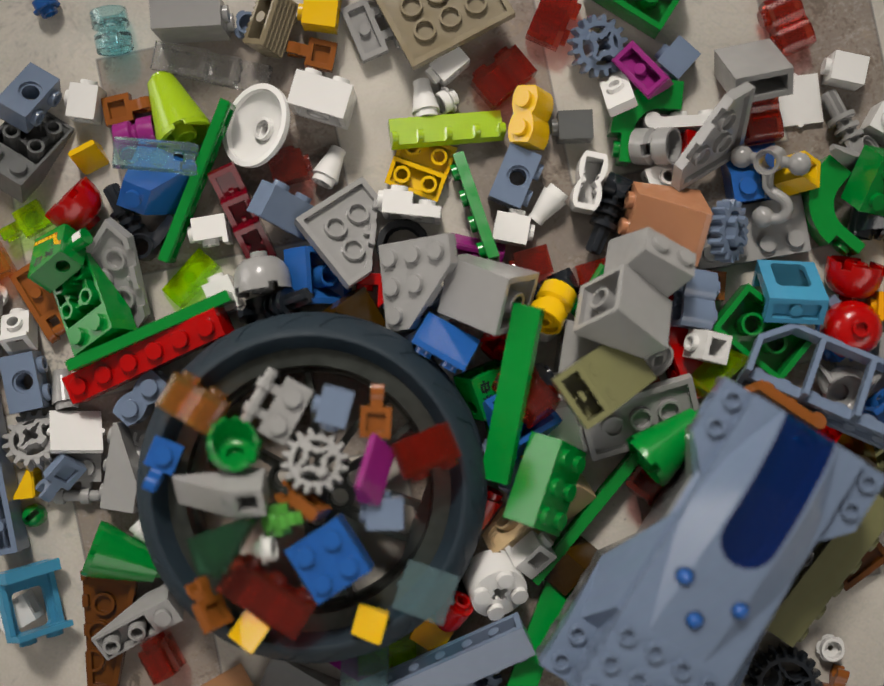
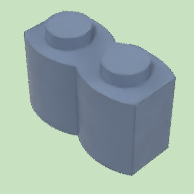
M695 269L694 278L673 293L674 299L670 319L672 327L712 330L718 318L715 299L719 295L721 288L717 272Z
M161 370L146 372L137 380L133 391L126 393L117 401L113 408V413L126 426L136 425L145 421L153 412L155 404L160 402L165 391L173 381Z

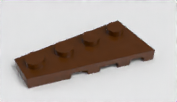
M80 571L81 581H83L82 607H84L85 624H83L84 636H86L87 651L85 652L87 686H120L126 651L107 661L91 641V638L135 602L139 581L90 578L81 575Z

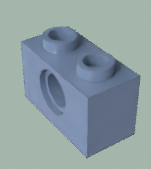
M30 62L0 94V119L28 134L34 126L37 127L42 123L45 114L51 107H56L62 98L60 79Z
M510 142L489 193L488 200L507 208L520 209L521 206L527 207L533 191L529 190L532 179L538 181L544 165L539 163L542 155ZM514 172H519L524 176L525 183L519 186L511 183L509 176Z
M28 351L0 357V371L9 414L23 413L53 406L52 385L48 383L46 377L48 363L41 351ZM28 374L33 379V385L30 389H27L24 385V378Z

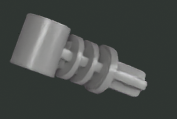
M832 89L825 92L821 96V100L831 117L827 125L831 129L837 128L838 131L834 134L836 137L841 136L842 140L839 141L840 145H830L829 152L839 163L848 170L853 171L864 145L879 147V145L869 135L861 137L864 134L863 129L857 130L856 128L860 124L859 121L851 119L856 114L854 109L847 110L837 91Z

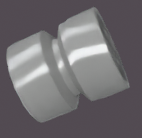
M660 127L656 130L654 128H635L630 135L628 144L632 163L635 165H653L654 163L657 165H674L682 151V139L679 130L676 127Z

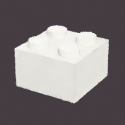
M306 67L305 71L296 69L287 104L294 115L348 130L357 96L353 85L350 84V80L340 76H333V79L322 76V72Z

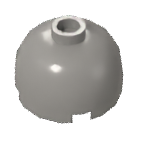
M267 251L250 253V258L243 260L237 266L234 273L235 296L239 298H250V292L262 296L277 293L284 288H293L287 265L276 256H268Z

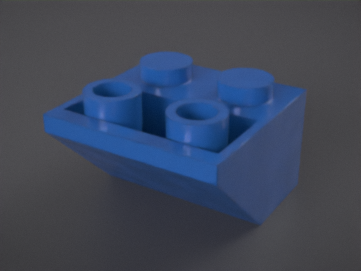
M429 312L411 342L416 345L414 351L430 359L432 354L442 359L440 364L442 367L456 374L458 369L465 370L481 340Z

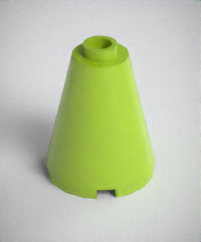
M165 71L154 73L148 81L147 87L156 142L160 149L170 154L188 151L186 146L195 143L196 147L203 144L211 123L172 73Z

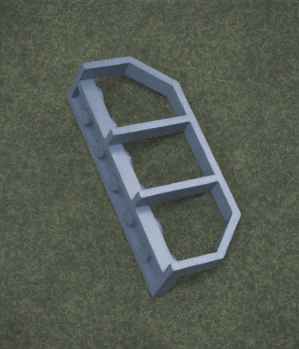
M791 323L757 336L746 365L736 378V384L744 388V386L759 380L768 381L785 395L795 398L800 405L812 413L822 412L826 417V426L884 450V423L878 421L872 415L862 414L875 369L884 373L883 358L846 345L840 340L801 324ZM791 334L816 344L802 388L793 385L789 380L778 379L765 373L762 369L754 367L762 344ZM824 348L866 365L853 409H849L843 403L823 398L820 394L811 390Z

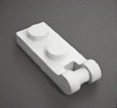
M714 109L698 111V115H687V111L671 112L670 116L661 117L657 112H649L641 121L640 128H654L656 130L660 127H676L679 132H684L686 129L699 131Z

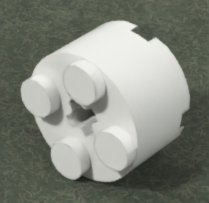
M485 550L472 557L464 577L462 576L463 585L474 609L479 614L488 616L493 621L501 619L505 614L513 611L528 599L527 583L522 573L514 567L505 550H500L501 553H492L491 550Z

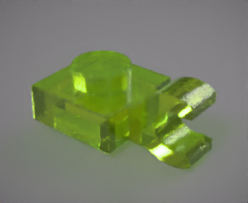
M34 199L11 213L16 221L1 228L0 235L4 241L7 240L11 243L23 233L26 238L30 239L54 224L44 216L47 212L40 201Z

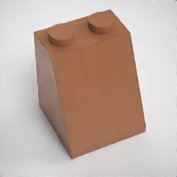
M633 181L631 191H627L625 195L624 207L626 211L624 218L621 217L619 219L618 234L622 236L649 227L695 253V267H698L713 217V213L701 191L688 188L677 191L672 186Z

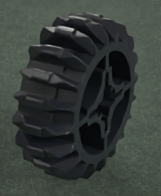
M779 643L777 651L774 646L768 645L767 654L762 650H758L757 653L760 658L758 660L753 658L751 663L754 667L753 669L748 668L746 672L751 677L743 679L745 686H781L782 676L786 679L783 681L784 686H823V683L816 679L821 675L819 669L814 668L816 665L815 660L808 658V653L804 650L798 652L796 646L793 648L789 646L787 649L783 643ZM781 663H795L800 667L801 671H786ZM771 668L770 675L763 680L765 674Z

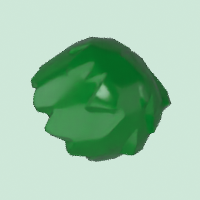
M234 416L231 419L223 417L218 422L213 423L208 433L207 453L214 466L223 471L236 473L250 468L257 461L262 447V440L258 438L255 429L248 421L245 422L239 417Z

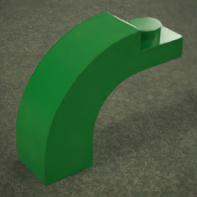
M672 80L673 85L651 99H648L637 88L634 90L638 106L612 117L607 130V137L618 138L617 141L613 140L611 157L616 158L615 166L626 167L631 162L628 144L630 135L638 120L645 117L649 112L670 115L671 112L682 110L684 81Z
M828 155L820 160V188L801 193L808 233L820 247L833 242L832 247L841 255H856L866 245L839 222L834 210L835 195L840 186L851 175V172L834 157Z

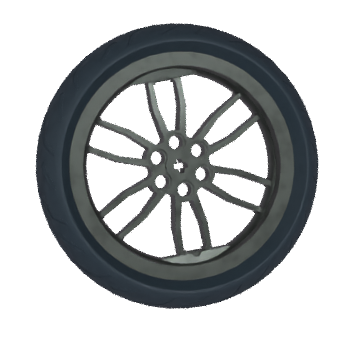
M329 312L282 314L243 326L215 341L199 353L167 388L152 415L140 451L137 470L139 521L146 547L158 574L177 602L196 621L198 620L191 606L196 604L197 601L188 596L185 586L195 582L194 580L206 576L210 581L213 594H222L234 621L212 631L213 634L243 649L228 634L247 609L271 626L253 654L296 663L342 661L369 654L406 636L425 622L445 602L458 585L478 545L485 518L487 479L485 477L483 461L484 449L472 413L458 388L431 357L428 359L414 351L416 345L381 325L349 315ZM268 366L279 372L274 381L279 386L280 377L303 372L306 386L315 391L309 402L310 409L312 408L315 394H317L313 376L315 372L341 375L356 380L370 388L373 383L385 384L383 406L386 403H391L406 420V424L394 433L390 439H387L385 443L390 447L407 431H413L425 463L427 484L421 500L391 490V495H404V504L414 507L416 511L410 530L407 529L406 532L403 530H373L406 541L402 558L385 575L372 584L357 590L353 582L346 587L347 595L329 598L320 604H317L313 596L312 600L283 596L266 590L245 577L246 572L259 561L255 555L241 568L235 569L221 553L220 550L224 544L247 525L259 520L261 516L246 517L219 541H214L208 530L203 510L178 504L172 479L173 476L165 473L157 492L154 491L152 493L142 489L143 482L152 468L143 463L155 435L186 446L174 475L223 471L213 466L207 453L208 433L213 423L226 417L228 410L239 399L257 387L255 384L259 376L263 377ZM311 412L310 428H312L314 435H318L321 430L319 428L320 423L315 422L316 413ZM360 418L353 423L338 443L343 442L345 447L360 428ZM293 431L289 440L296 443L298 440ZM311 443L313 446L321 448V444ZM261 447L258 458L272 467L267 477L269 489H273L275 494L284 493L288 496L287 487L283 486L278 478L281 464L288 462V460H284ZM301 450L295 456L294 466L301 461ZM364 455L353 461H350L348 457V461L342 463L348 467V472L339 474L343 479L342 484L332 483L333 491L338 488L346 490L349 496L348 501L338 503L333 497V492L330 493L326 487L323 488L322 494L318 498L332 507V510L323 522L303 520L305 536L333 519L337 513H343L366 526V522H360V509L353 505L356 499L355 484L349 478V474L352 471L361 467ZM320 459L314 460L313 465L316 468L320 467ZM310 476L303 478L307 481H312L313 479L318 481L317 478ZM274 500L273 502H271V503H269V504H274V503H279V502H277L276 500ZM275 536V537H276L277 541H279L282 536ZM359 603L389 611L380 645L351 634Z

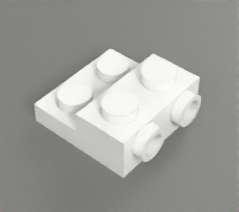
M391 185V189L378 191L377 207H379V211H382L384 219H410L414 222L440 225L441 206H436V201L420 199L419 203L415 204L413 191H408V187L403 185Z

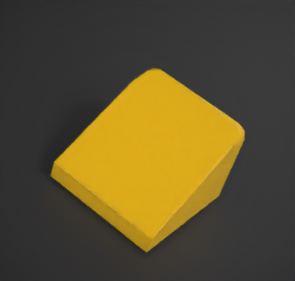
M89 140L68 153L72 161L85 175H89L109 164V159L102 146L94 140Z
M35 467L32 472L26 470L13 500L39 496L41 492L35 489L36 485L42 480V470L39 467Z
M359 603L351 634L380 645L389 611Z
M246 609L228 636L252 655L271 626Z

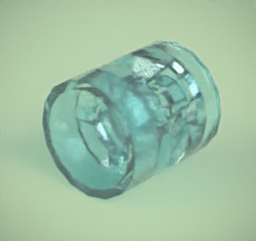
M106 5L90 11L91 26L97 32L94 35L97 54L117 56L129 53L134 49L132 34L126 29L130 23L127 9L124 6Z

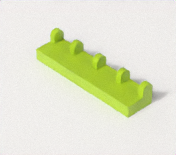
M495 110L388 119L391 150L503 141L506 134V124L502 122L501 111Z

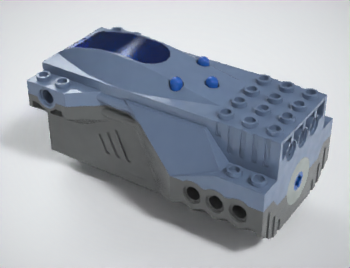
M717 377L715 380L716 384L700 404V408L692 423L688 424L685 429V462L665 485L638 531L595 552L590 565L581 575L559 615L550 625L543 641L536 648L535 651L539 664L565 680L568 686H741L753 656L787 594L791 582L815 543L855 532L883 487L884 475L865 464V461L757 394H752L727 377Z

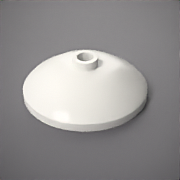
M266 83L250 86L235 99L233 104L236 109L223 139L224 149L230 160L245 168L259 167L272 159L281 149L289 131L290 108L287 104V98L281 90Z

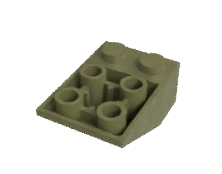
M600 344L552 377L550 381L583 429L588 430L616 411L657 377L643 358Z

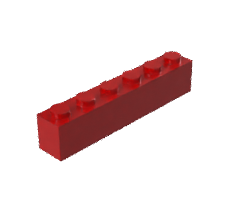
M225 307L211 308L63 377L62 381L73 405L87 402L140 378L146 372L160 369L210 346L235 329Z

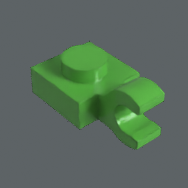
M287 503L268 504L267 515L261 516V524L265 530L266 537L285 536L293 533L291 525L303 524L301 511L289 512Z

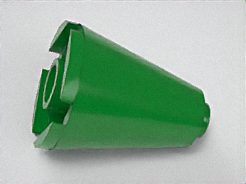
M688 408L629 436L625 440V444L631 454L637 451L636 456L639 459L637 461L639 465L657 484L660 483L662 487L671 480L686 460L685 429L688 424L692 423L698 409L694 411Z
M100 522L81 575L90 578L153 583L155 577L161 578L145 544L109 522Z

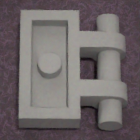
M360 0L340 9L363 64L389 53L386 44L389 40H393L397 49H400L388 24V29L380 31L376 18L383 17L378 6L371 8L367 0Z
M268 366L263 377L259 376L255 383L257 388L250 401L246 400L242 407L244 412L240 419L245 422L248 421L250 424L255 416L262 419L263 421L257 431L285 446L315 391L290 377H286L282 386L277 385L274 381L279 372ZM271 392L276 397L269 410H266L260 406L267 393Z
M105 452L66 453L83 462L87 468L84 474L76 481L81 482V490L68 491L61 487L51 501H54L55 504H66L67 501H80L81 504H91L92 501H101L98 498L99 490H93V482L104 481L103 461ZM48 461L44 463V471L50 465Z

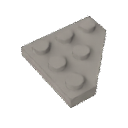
M745 82L736 88L730 89L673 166L671 186L677 191H681L729 162L732 150L744 144L756 88L752 84Z
M363 176L298 216L294 221L295 226L347 290L369 276L372 271V254L376 236L377 210L379 208L377 207L378 195Z
M110 217L104 220L93 238V243L89 245L86 252L91 254L127 302L138 329L144 325L151 313L134 236Z
M445 233L378 245L386 328L392 331L417 329L422 321L420 317L427 306L432 305L443 288L441 286L443 280L448 273L453 272L458 264L455 233Z

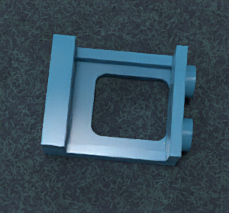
M757 259L752 285L761 287L765 298L762 314L764 322L823 325L830 300L815 263Z
M59 558L44 559L0 572V613L7 643H19V647L29 646L37 643V637L46 635V638L55 637L63 634L64 628L74 625L73 619H64L54 571L61 569ZM40 586L48 621L42 626L20 632L12 603V595L28 588Z

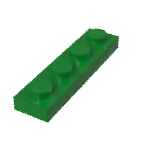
M464 151L452 154L454 164L449 166L454 182L460 181L463 190L458 191L463 208L469 207L471 216L467 217L471 232L478 233L480 242L476 243L479 256L500 262L499 253Z

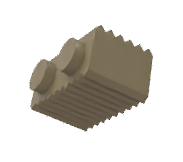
M256 0L253 7L254 11L251 12L252 16L249 18L250 22L247 23L248 27L246 28L247 32L244 34L245 38L242 39L243 43L265 57L282 59L283 53L287 50L292 26L297 20L296 13L299 4L293 0Z

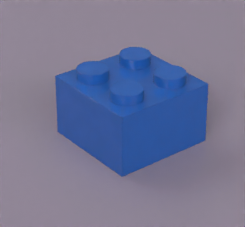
M343 513L295 542L284 551L317 604L322 603L369 573L375 565Z

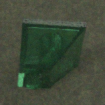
M259 516L245 517L200 532L187 539L198 577L208 574L209 579L228 573L226 567H229L236 561L258 523Z

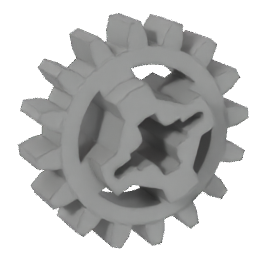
M38 410L36 415L33 416L30 411H27L25 419L17 416L16 421L18 423L15 426L10 424L7 426L11 433L3 435L2 438L7 443L2 445V449L7 453L5 456L17 468L22 469L25 466L28 471L32 472L35 465L40 470H43L44 463L48 461L51 464L54 460L53 457L55 455L58 456L60 453H50V436L46 434L49 428V413L45 415L42 410Z
M308 428V436L305 437L300 432H297L298 441L295 443L288 440L287 446L290 452L282 451L281 454L282 458L288 460V462L281 464V469L283 471H290L284 476L286 482L294 480L293 490L295 491L299 490L301 486L304 487L305 496H308L311 490H316V494L319 497L322 494V489L325 487L330 493L333 492L332 483L342 484L343 482L339 473L348 472V467L341 464L348 461V454H340L345 448L344 443L335 444L336 434L333 433L327 438L325 437L324 429H321L318 435H314L312 428ZM311 443L323 444L325 447H315ZM301 450V461L294 466L295 456ZM311 457H314L316 460L320 459V467L316 468L313 464L310 465L309 459ZM336 458L335 468L329 475L327 470L328 464ZM307 476L317 478L318 482L307 481L303 478Z

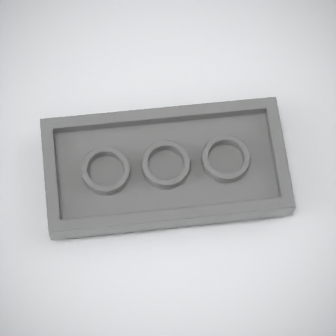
M802 196L790 197L793 202V212L786 222L771 225L768 228L756 227L752 222V213L759 206H767L774 213H779L781 205L778 202L768 200L742 205L741 208L746 209L744 216L748 218L749 222L747 226L749 230L747 234L748 241L747 245L743 246L744 254H739V260L734 261V263L714 260L715 254L710 253L712 246L707 243L708 233L697 269L706 270L757 261V259L762 260L811 251Z
M690 373L647 385L602 421L588 430L583 429L592 462L629 451L625 444V440L629 436L688 408L694 411L699 409L695 386Z

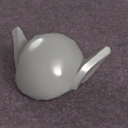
M819 363L816 378L822 391V397L833 402L843 403L849 409H853L864 373L851 366H836L828 371ZM881 373L873 376L868 394L882 378Z

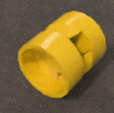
M545 280L536 295V300L531 304V306L545 309L541 333L549 335L559 333L567 319V315L571 312L577 300L575 290L561 280Z

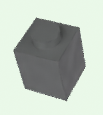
M593 109L562 110L557 112L556 119H551L552 137L556 136L557 144L591 143L594 138Z

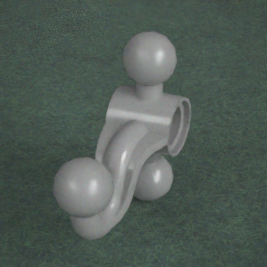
M745 145L735 147L730 155L733 165L745 168L753 164L755 170L762 174V188L765 194L781 205L779 213H774L767 206L757 207L751 216L753 224L758 228H768L771 225L786 222L792 215L793 202L786 193L774 186L775 172L782 168H788L794 175H804L811 168L809 156L798 152L791 157H787L785 150L777 145L769 146L757 153ZM767 153L774 156L776 161L774 167L766 163L765 156Z

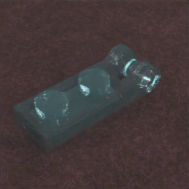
M114 136L112 165L115 169L180 173L185 176H195L197 174L195 156H198L199 146L191 142ZM182 154L183 161H174V155Z

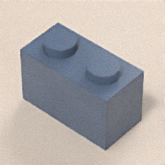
M262 179L247 211L304 240L305 237L295 226L294 221L295 218L314 207L310 204L312 199L299 192H296L295 195L288 192L290 186L275 179L273 183Z

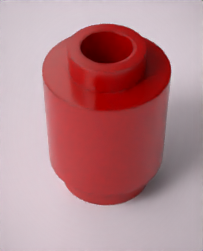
M452 591L445 602L437 609L435 622L442 631L452 632L458 630L473 612V605L469 596L461 591Z

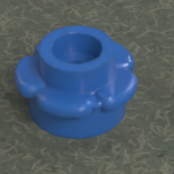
M34 0L32 2L35 9L33 13L36 16L41 14L43 19L50 18L58 13L57 8L60 6V2L58 0Z

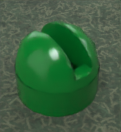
M31 504L22 512V520L29 527L40 526L47 519V510L41 504ZM37 510L39 514L30 521L28 517Z

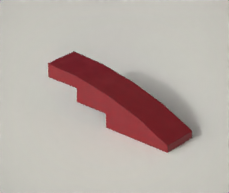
M234 161L208 172L207 176L220 200V205L233 228V233L246 259H249L250 253L255 251H267L268 256L278 257L261 218L247 211L252 198Z

